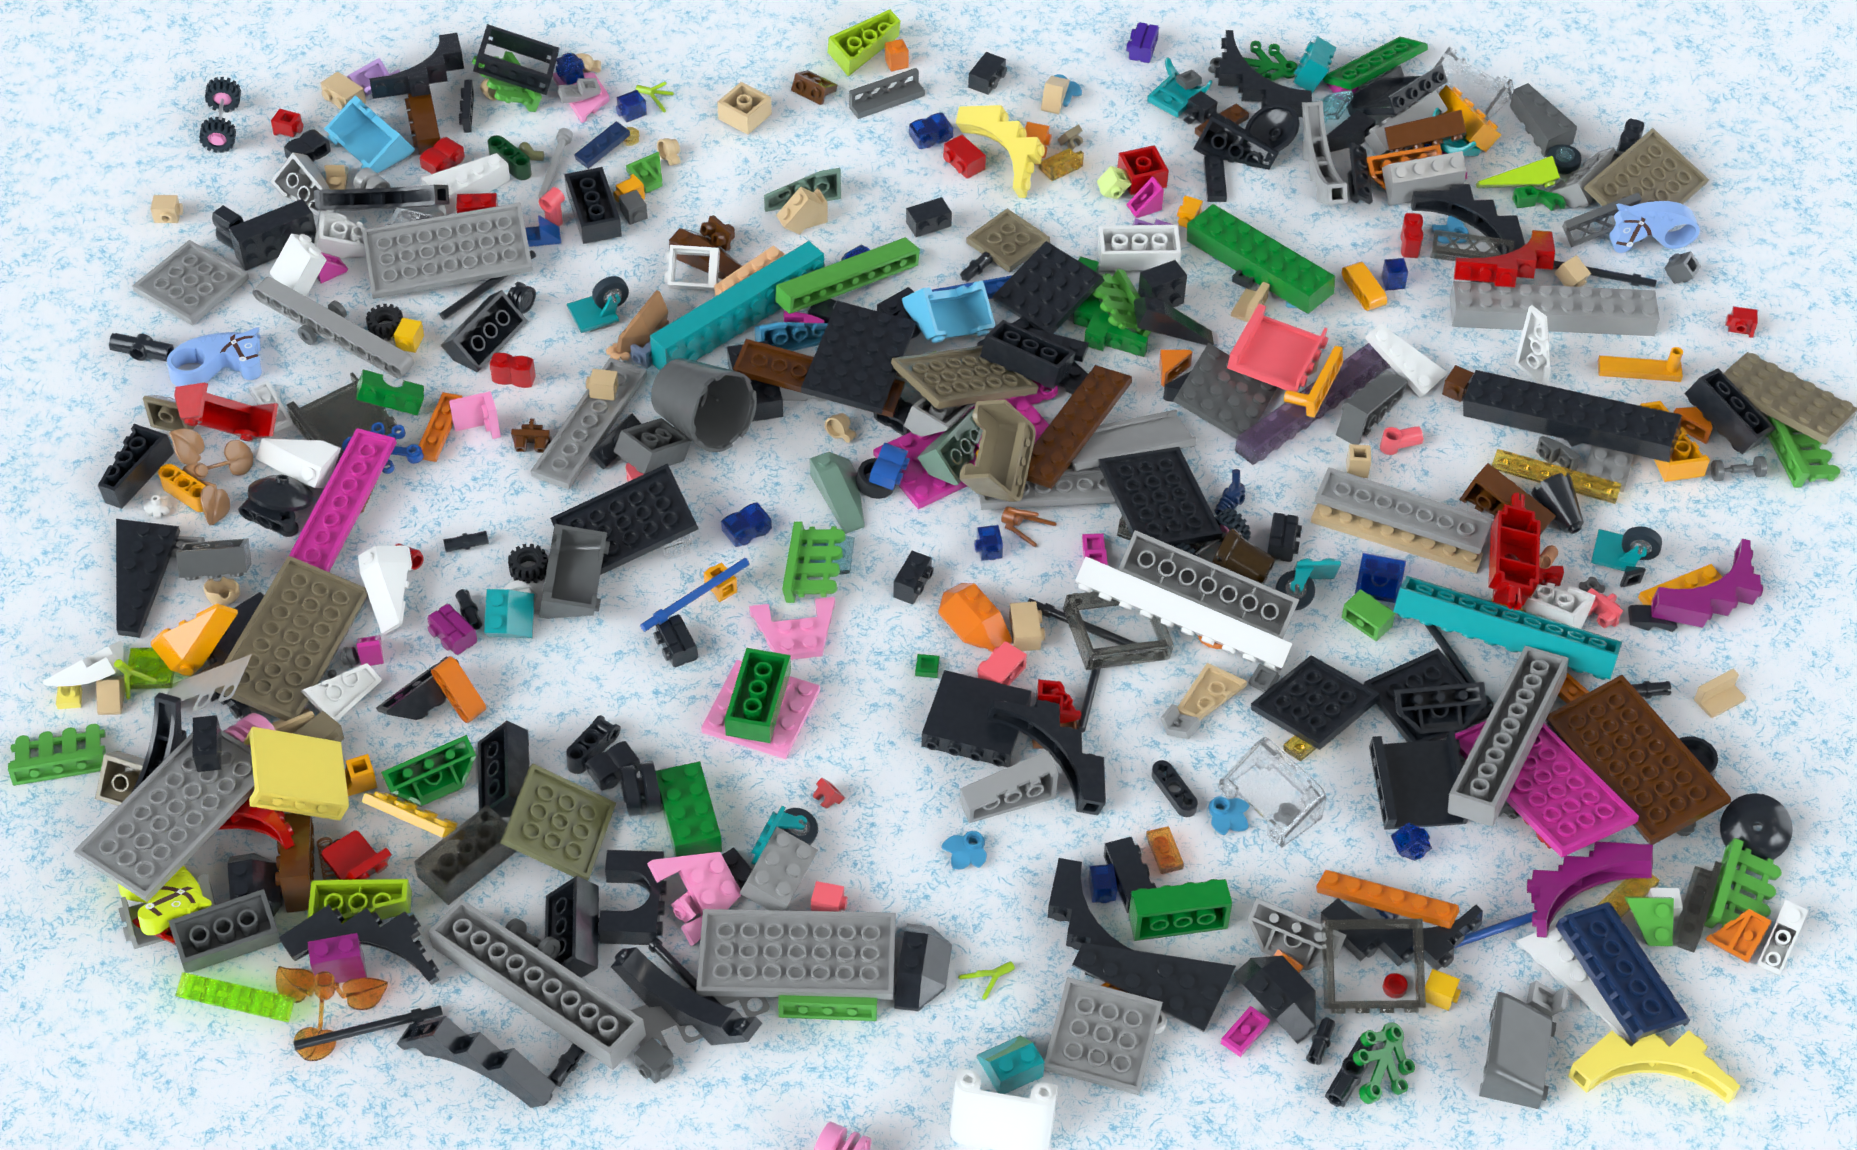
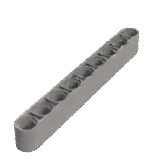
M266 277L252 292L254 297L262 304L300 325L309 326L316 334L395 378H402L414 365L413 358L407 352L271 277Z

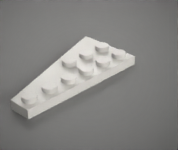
M1557 923L1550 925L1547 938L1537 937V932L1516 941V945L1519 948L1524 949L1532 956L1536 963L1545 967L1554 979L1568 989L1579 1001L1582 1000L1589 1006L1596 1016L1599 1015L1606 1021L1609 1027L1619 1036H1622L1630 1046L1635 1044L1631 1041L1556 928Z

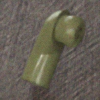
M522 142L519 145V149L528 155L530 160L544 161V151H534L527 142Z

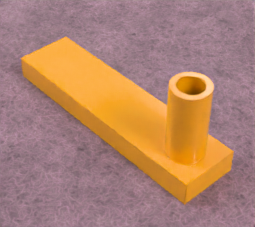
M1334 346L1309 394L1287 390L1284 395V402L1306 407L1307 416L1315 417L1343 364V347Z
M1673 347L1668 361L1599 355L1597 361L1599 376L1681 382L1683 374L1680 361L1683 350L1679 347Z

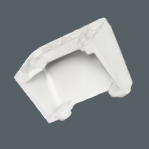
M958 1068L950 1123V1136L955 1142L992 1150H1049L1056 1112L1058 1085L1039 1083L1033 1087L1030 1099L980 1090V1076L975 1071Z

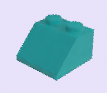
M487 589L484 633L488 637L533 638L535 594L510 589Z

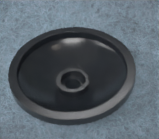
M1279 103L1271 104L1258 110L1249 119L1245 130L1279 152L1294 140L1298 133L1300 122L1297 113L1290 106Z
M282 474L271 475L254 481L249 485L247 492L250 500L257 505L277 511H298L308 508L313 503L314 498L312 491L305 484Z
M1752 793L1740 796L1726 807L1721 816L1720 835L1725 847L1734 838L1744 841L1741 850L1744 851L1748 848L1752 850V855L1763 860L1768 858L1774 860L1787 849L1792 838L1793 826L1788 811L1779 801L1768 795ZM1760 823L1762 829L1760 831L1754 830L1753 824Z

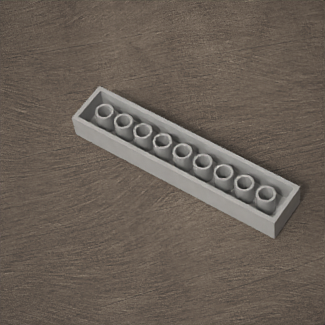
M1453 281L1450 295L1452 327L1523 330L1528 309L1531 305L1547 316L1548 331L1655 336L1660 320L1655 290L1516 284L1514 288L1495 286L1494 283Z
M1528 646L1524 647L1449 793V814L1488 826H1494L1566 679L1569 658Z
M463 899L428 930L432 947L612 1070L646 1036L642 1018Z

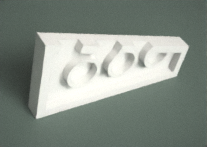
M1379 324L1365 337L1396 373L1408 381V386L1420 398L1448 374L1447 371L1382 324Z

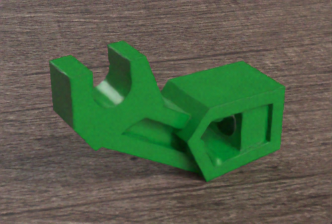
M1532 185L1515 188L1512 197L1517 208L1533 207L1538 202L1553 211L1555 204L1559 205L1560 209H1565L1566 205L1563 196L1558 193L1539 190Z

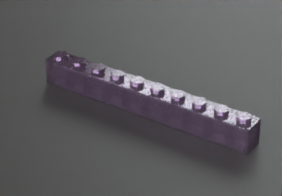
M1370 343L1366 344L1343 361L1315 417L1307 416L1306 407L1285 402L1239 435L1236 440L1235 452L1252 465L1260 460H1264L1269 453L1278 450L1287 440L1293 439L1298 432L1307 429L1316 419H1321L1327 411L1336 408L1345 398H1350L1356 390L1362 389L1367 382L1378 374L1380 375L1385 369L1391 368V366ZM1315 382L1299 393L1309 394Z

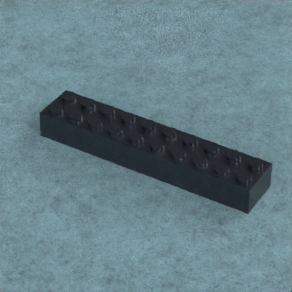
M1475 370L1463 399V416L1664 462H1670L1681 431L1682 415L1479 370Z

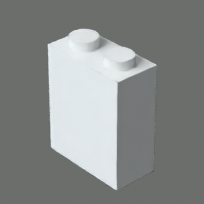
M291 234L270 274L280 283L307 296L324 266L326 258L321 254V250L311 242L309 236L305 234Z

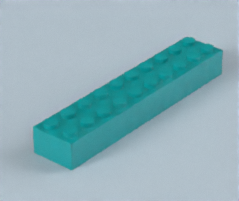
M807 241L650 335L652 364L660 371L667 363L674 359L685 358L696 361L768 316L773 315L782 308L775 302L776 285L825 267L824 253L810 241Z
M1406 576L1402 583L1393 610L1401 618H1414L1419 620L1421 624L1427 626L1433 624L1441 627L1446 632L1455 631L1462 633V636L1469 639L1478 638L1484 640V643L1491 646H1504L1510 652H1522L1524 647L1528 646L1569 658L1568 667H1571V670L1578 673L1587 672L1601 680L1611 679L1622 644L1621 641L1521 610L1509 609L1507 606L1410 576Z

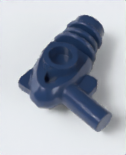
M1239 469L1232 470V483L1229 485V488L1224 489L1222 497L1214 509L1216 515L1226 508H1231L1233 511L1238 505L1243 504L1245 500V486L1241 483Z

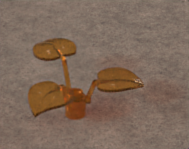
M278 966L276 972V987L283 1000L290 1003H300L306 998V995L311 997L314 992L320 1000L318 1028L306 1027L301 1029L295 1035L294 1041L332 1032V1030H322L324 1001L330 999L334 995L335 990L341 998H347V1004L350 1008L369 1010L379 1003L388 986L387 981L364 977L346 981L341 990L339 983H335L334 975L328 971L319 972L314 976L313 972L306 969ZM336 1041L296 1050V1052L304 1060L318 1061L332 1053L336 1046Z

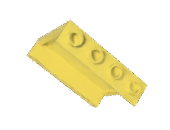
M252 726L244 740V744L251 747L255 787L249 799L250 806L340 821L349 807L341 742Z

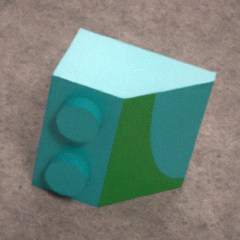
M1021 1035L977 1054V1059L997 1093H1009L1044 1077L1045 1061L1034 1043Z

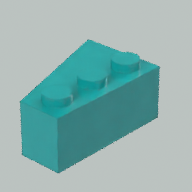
M1318 36L1314 42L1310 41L1304 50L1307 53L1302 55L1299 61L1301 64L1294 71L1296 77L1293 83L1313 93L1329 71L1330 67L1328 65H1331V58L1334 57L1337 47Z

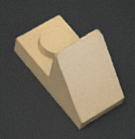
M325 165L326 183L330 190L346 189L349 167L346 165Z

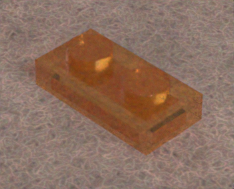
M1169 826L1146 832V838L1160 873L1165 874L1182 870L1184 863Z

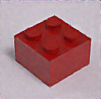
M1155 145L1118 154L1117 168L1124 169L1131 182V185L1127 188L1130 195H1136L1152 176L1162 188H1167L1169 170Z

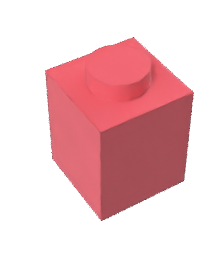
M816 881L811 898V911H845L848 897L844 896V886Z

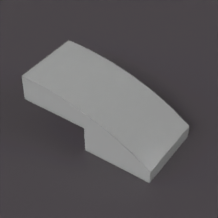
M580 78L577 80V85H558L557 92L562 103H571L596 96L601 93V88L596 78Z

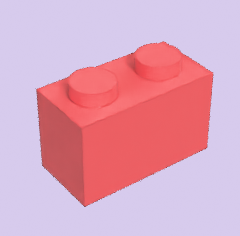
M1005 641L1000 647H996L992 651L991 656L986 661L980 663L977 669L978 678L1010 685L1026 668L1027 654Z

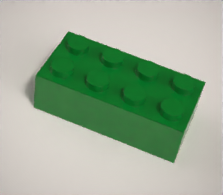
M746 648L724 719L726 736L771 743L791 674V655Z
M698 761L657 770L656 776L661 806L675 857L722 852L721 834L701 762Z
M1211 879L1206 882H1187L1183 885H1164L1160 888H1141L1132 891L1129 921L1134 941L1228 929L1232 900L1226 879Z

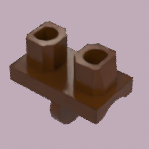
M714 215L709 216L708 222L701 224L700 233L703 236H709L711 243L715 247L720 246L725 251H730L731 240L735 238L734 227L731 224L725 225Z
M530 418L529 424H522L521 429H511L516 452H526L527 443H535V452L543 453L552 441L550 430H543V425H536L535 418Z

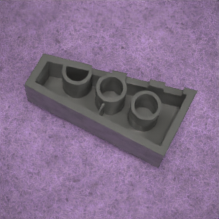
M1529 83L1513 90L1510 108L1518 120L1524 123L1525 130L1528 134L1532 135L1535 145L1541 148L1543 157H1546L1550 148L1555 145L1573 144L1577 126Z
M1389 370L1384 371L1381 375L1378 374L1371 383L1368 382L1361 391H1357L1351 399H1346L1343 403V413L1336 436L1350 444L1359 445L1362 435L1367 436L1371 432L1370 428L1374 423L1378 424L1385 413L1389 412L1400 401L1408 381Z

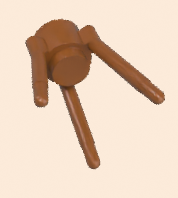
M1008 506L1004 509L1001 517V522L1006 524L1005 529L1014 532L1034 547L1037 546V543L1014 526H1020L1023 519L1051 526L1057 525L1056 522L1038 518L1039 513Z

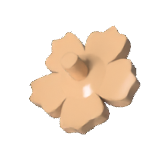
M613 343L612 346L606 349V354L610 355V358L618 361L620 358L622 361L630 359V352H617L618 343Z

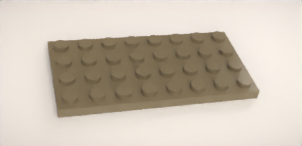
M288 555L224 663L227 664L252 654L231 699L284 721L302 715L309 700L301 691L320 683L368 597L366 588ZM234 685L226 689L224 696H229L232 693ZM224 686L216 688L215 692L221 694Z

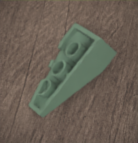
M834 168L818 171L765 194V212L782 209L800 187L814 192L817 188L820 189L827 201L841 199V169Z
M974 408L941 434L918 456L919 461L929 475L955 486L961 482L959 479L960 470L965 463H969L974 458L975 454L973 451L975 445L979 444L983 432L973 420Z
M831 452L810 458V476L845 534L864 528L861 495L856 485L857 472L849 459Z

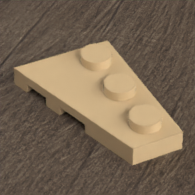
M1206 663L1178 705L1179 713L1197 717L1200 721L1244 689L1247 681Z

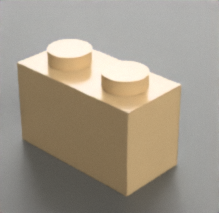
M338 71L321 82L322 96L325 100L335 104L339 109H343L355 95L364 104L366 103L364 89Z
M800 187L776 216L785 229L800 235L822 210L824 205L816 193Z
M1036 601L1010 603L1009 620L1013 646L1021 651L1041 650V641H1045L1044 627L1040 628L1042 611L1037 610Z

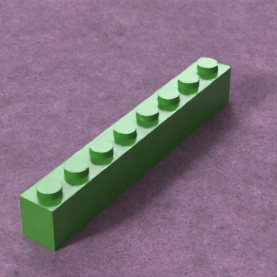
M906 237L776 285L775 302L789 314L918 266L920 249Z

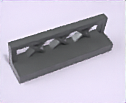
M914 68L850 90V110L857 119L924 97L925 90L919 83V70ZM913 76V80H912V81H909V82H906V83H905V81L908 79V77ZM897 82L894 87L888 88L891 83ZM876 88H880L877 93L871 94ZM863 93L860 99L855 100L856 95Z
M1639 192L1564 221L1562 227L1571 248L1610 233L1615 225L1607 223L1609 216L1615 215L1619 211L1616 204L1627 206L1640 204L1642 198ZM1593 222L1603 225L1599 232H1593L1588 230ZM1575 229L1583 231V237L1574 241L1570 231Z

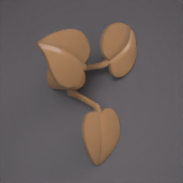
M191 429L171 431L169 435L173 441L175 453L178 459L183 464H186L183 471L206 485L201 492V504L209 526L214 525L229 512L230 499L225 490L217 489L216 484L201 479L206 477L208 470L228 464L233 475H244L253 465V453L244 442L232 440L226 444L224 449L227 461L206 466L198 462L201 460L199 454L205 448L202 437Z

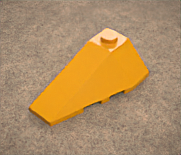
M217 603L197 613L196 618L188 622L183 620L179 622L178 627L172 630L167 628L161 631L151 641V646L171 671L185 676H192L210 656L238 614V610Z

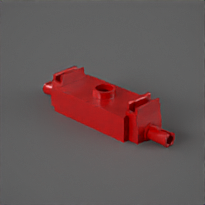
M1514 493L1511 496V506L1505 504L1502 511L1498 510L1491 526L1488 588L1493 589L1494 603L1507 605L1509 609L1514 607L1513 610H1519L1522 605L1524 606L1527 599L1532 597L1539 583L1541 521L1535 520L1534 511L1526 510L1525 495L1521 494L1519 500V493Z

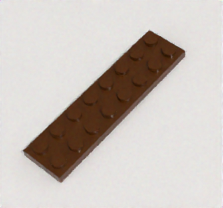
M745 339L733 370L746 375L749 379L801 393L802 384L814 357ZM895 379L881 415L893 418L905 387V381Z
M1095 365L1034 444L1026 481L1052 489L1130 386L1132 376Z

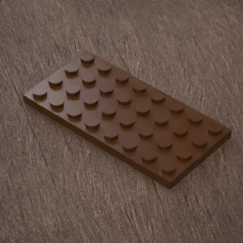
M1623 675L1549 713L1545 720L1557 736L1639 816L1638 822L1633 824V826L1650 845L1660 842L1731 803V797Z

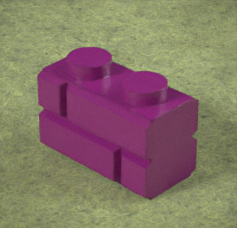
M447 603L439 608L438 611L436 610L428 615L429 626L427 629L434 638L438 637L441 640L442 646L447 651L451 650L455 655H459L466 648H470L477 643L476 630L450 604Z

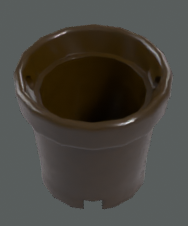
M1231 528L1218 548L1212 563L1264 585L1269 572L1274 566L1276 557L1242 538L1243 535L1240 532Z

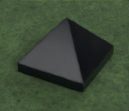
M1626 566L1620 587L1641 583L1646 569L1644 567Z

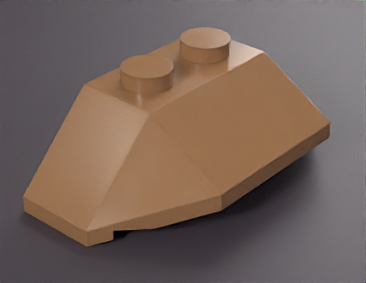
M656 290L626 329L619 335L617 352H631L630 346L633 343L643 348L646 343L650 342V335L669 324V320H667L668 309L660 291Z

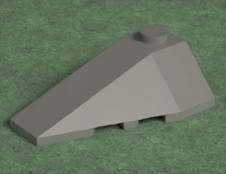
M292 153L270 180L284 197L290 198L293 201L303 198L313 214L319 216L320 210H315L314 190H330L317 166L308 155ZM324 210V211H329V212H334V213H335L337 210Z

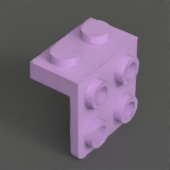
M378 58L351 73L347 78L364 89L365 95L368 96L372 93L369 78L389 76L399 73L400 70L398 69L389 74L381 59Z

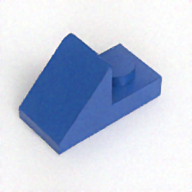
M538 215L539 226L525 228L529 247L561 244L560 227Z

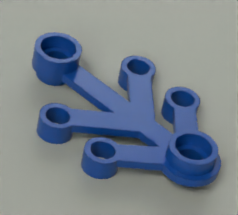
M380 422L374 423L370 432L384 435V425ZM395 425L392 428V433L386 436L397 440L404 438L406 432L402 425ZM352 436L343 441V451H345ZM411 444L408 447L395 446L391 455L406 456L407 460L413 464L421 462L424 457L421 447L416 444ZM388 459L385 466L390 465V467L383 468L382 470L385 474H390L395 469L393 462Z

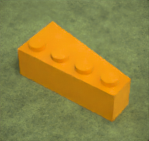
M1445 85L1438 93L1448 108L1442 114L1462 110L1466 128V139L1470 143L1475 141V146L1487 152L1501 136L1496 130L1498 126L1491 120L1487 121L1484 119L1486 115L1480 109L1475 110L1473 108L1475 104L1467 97L1463 99L1461 97L1463 93L1455 86L1450 88Z
M1661 401L1640 404V406L1669 412ZM1681 427L1670 462L1654 459L1664 482L1704 477L1710 459L1708 456L1702 455L1699 451L1700 447L1695 441L1692 442L1686 436L1687 432L1683 427Z

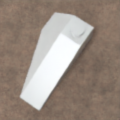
M320 210L314 245L321 252L339 258L366 257L362 230L367 228H364V224L360 222L355 224L346 220V216Z
M262 439L256 459L314 488H325L334 471L341 448L321 440Z

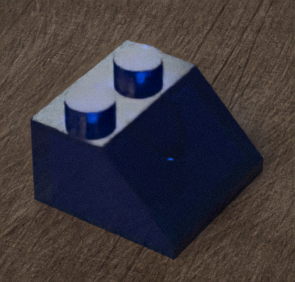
M1363 551L1355 594L1361 589L1376 600L1396 603L1402 585L1406 559Z

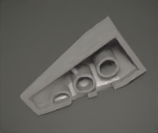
M1612 147L1596 153L1583 163L1584 167L1571 172L1569 179L1565 182L1561 180L1549 192L1558 193L1563 196L1566 205L1572 208L1590 205L1593 197L1584 190V187L1610 165L1615 148Z

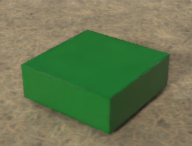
M918 654L915 676L937 678L940 656Z

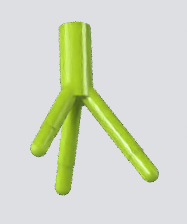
M665 81L651 88L637 85L635 89L638 93L650 95L663 112H666V109L654 94L674 95V92L657 90L667 84Z
M117 659L114 662V666L124 674L127 699L131 698L129 676L134 675L153 683L157 682L156 678L135 671L136 665L128 666L121 659Z
M1009 961L993 970H977L975 973L961 974L958 978L970 979L991 976L992 979L982 996V999L986 1000L998 977L1013 971L1015 967Z

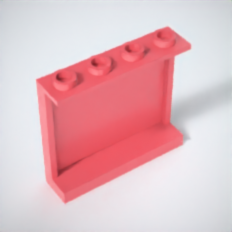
M1258 304L1230 353L1227 369L1284 390L1298 392L1300 387H1305L1308 379L1307 374H1312L1315 366L1314 361L1318 362L1322 353L1321 349H1325L1329 339L1326 337L1327 328H1324L1321 336L1264 316L1266 306Z

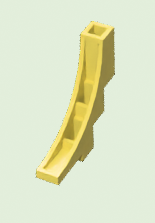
M1002 105L959 107L956 124L962 133L988 137L1000 143L1009 152L1014 171L1013 189L1019 198H1026L1027 192L1031 187L1030 178L1031 173L1034 172V164H1041L1042 156H1044V145L1038 137H1027L1026 129L1020 121H1009L1008 113H1006Z
M1612 1030L1572 1064L1568 1075L1586 1093L1599 1084L1617 1076L1633 1073L1672 1075L1708 1089L1728 1104L1735 1098L1740 1088V1085L1732 1076L1727 1075L1717 1066L1714 1060L1704 1055L1708 1046L1690 1030L1670 1047L1662 1037L1656 1034L1643 1037L1633 1046H1630L1622 1036H1618Z

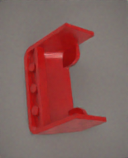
M205 382L175 387L174 397L180 419L184 421L185 425H201L240 436V440L253 442V439L273 437L278 410L277 403L251 406L207 393L208 383Z

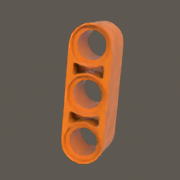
M449 656L431 670L434 679L465 723L471 722L486 710L484 701L453 657Z

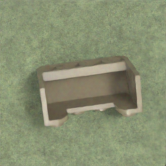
M1005 399L977 401L972 417L976 425L983 430L979 442L978 456L975 466L972 463H965L962 466L959 479L977 494L1009 502L1021 501L1036 436L1035 427Z

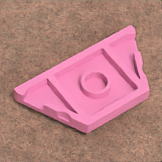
M553 73V80L557 86L577 85V80L580 78L597 79L601 88L600 94L582 101L569 103L581 123L587 120L586 116L591 112L595 114L601 106L610 101L609 94L595 73Z

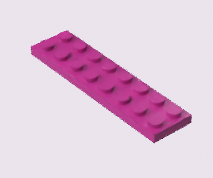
M356 428L289 556L330 572L397 444L395 438Z

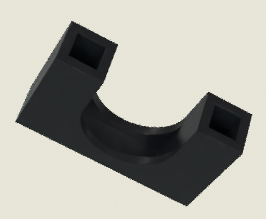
M607 850L605 863L606 883L637 884L645 888L650 895L642 906L634 910H600L598 926L600 944L650 945L658 936H663V921H660V915H665V901H662V895L667 894V881L662 880L657 883L647 863L656 859H664V851Z

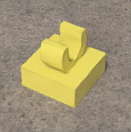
M58 686L56 697L57 709L81 708L82 686Z

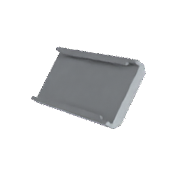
M1176 409L1108 423L1097 428L1070 466L1074 472H1078L1091 467L1097 468L1099 466V459L1173 447H1180V449L1196 446V437H1192L1177 416Z

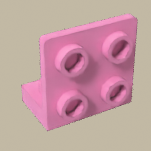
M491 391L449 401L455 431L485 425L486 432H491L492 439L501 437L497 411Z

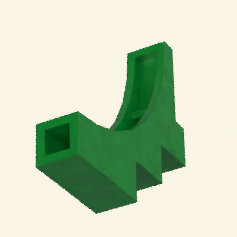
M1080 256L1079 262L1098 273V261ZM1093 294L1074 312L1073 324L1087 328L1084 342H1088L1090 348L1103 351L1105 346L1145 357L1148 338L1134 333L1127 328L1120 329L1119 326L1112 325L1108 321L1110 315L1100 308L1101 303Z

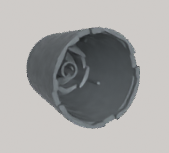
M685 358L674 359L667 363L657 374L651 390V402L654 410L696 445L708 452L725 451L733 447L732 443L739 437L743 438L753 421L757 398L756 391L752 389L751 380L746 375L734 370Z

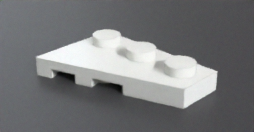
M366 663L317 685L303 689L301 692L319 712H326L337 722L380 683L382 679Z

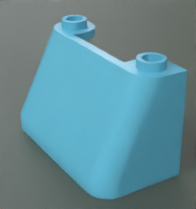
M356 95L324 128L330 134L327 138L335 145L339 142L363 164L361 166L362 169L371 168L377 174L411 156L416 150Z
M983 281L974 282L969 287L964 285L956 289L932 292L930 287L922 288L902 298L905 310L912 320L916 321L917 327L928 341L932 340V343L944 341L946 338L977 334L978 337L986 336L989 330L996 326Z

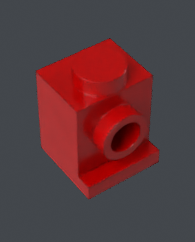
M279 108L271 119L272 130L275 136L282 134L295 137L297 133L300 134L303 131L304 125L299 113Z
M1733 306L1731 314H1727L1725 320L1728 332L1748 334L1749 338H1753L1758 324V310Z

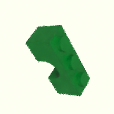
M363 369L357 384L356 400L418 416L424 400V385L403 380L401 387H393L383 380V374Z

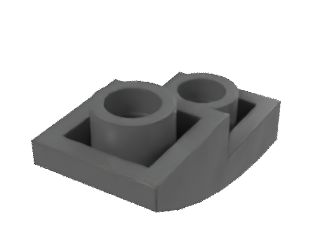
M1545 436L1539 437L1536 452L1541 458H1544L1549 464L1557 461L1570 474L1577 470L1581 458L1579 454L1554 439Z

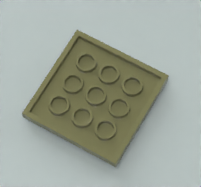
M532 763L500 843L572 877L579 876L588 881L616 802Z

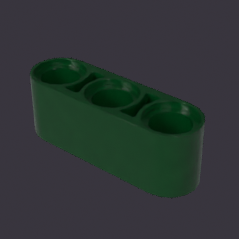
M494 135L488 139L489 155L497 153L508 163L509 173L518 180H527L531 177V164L528 155L502 136Z

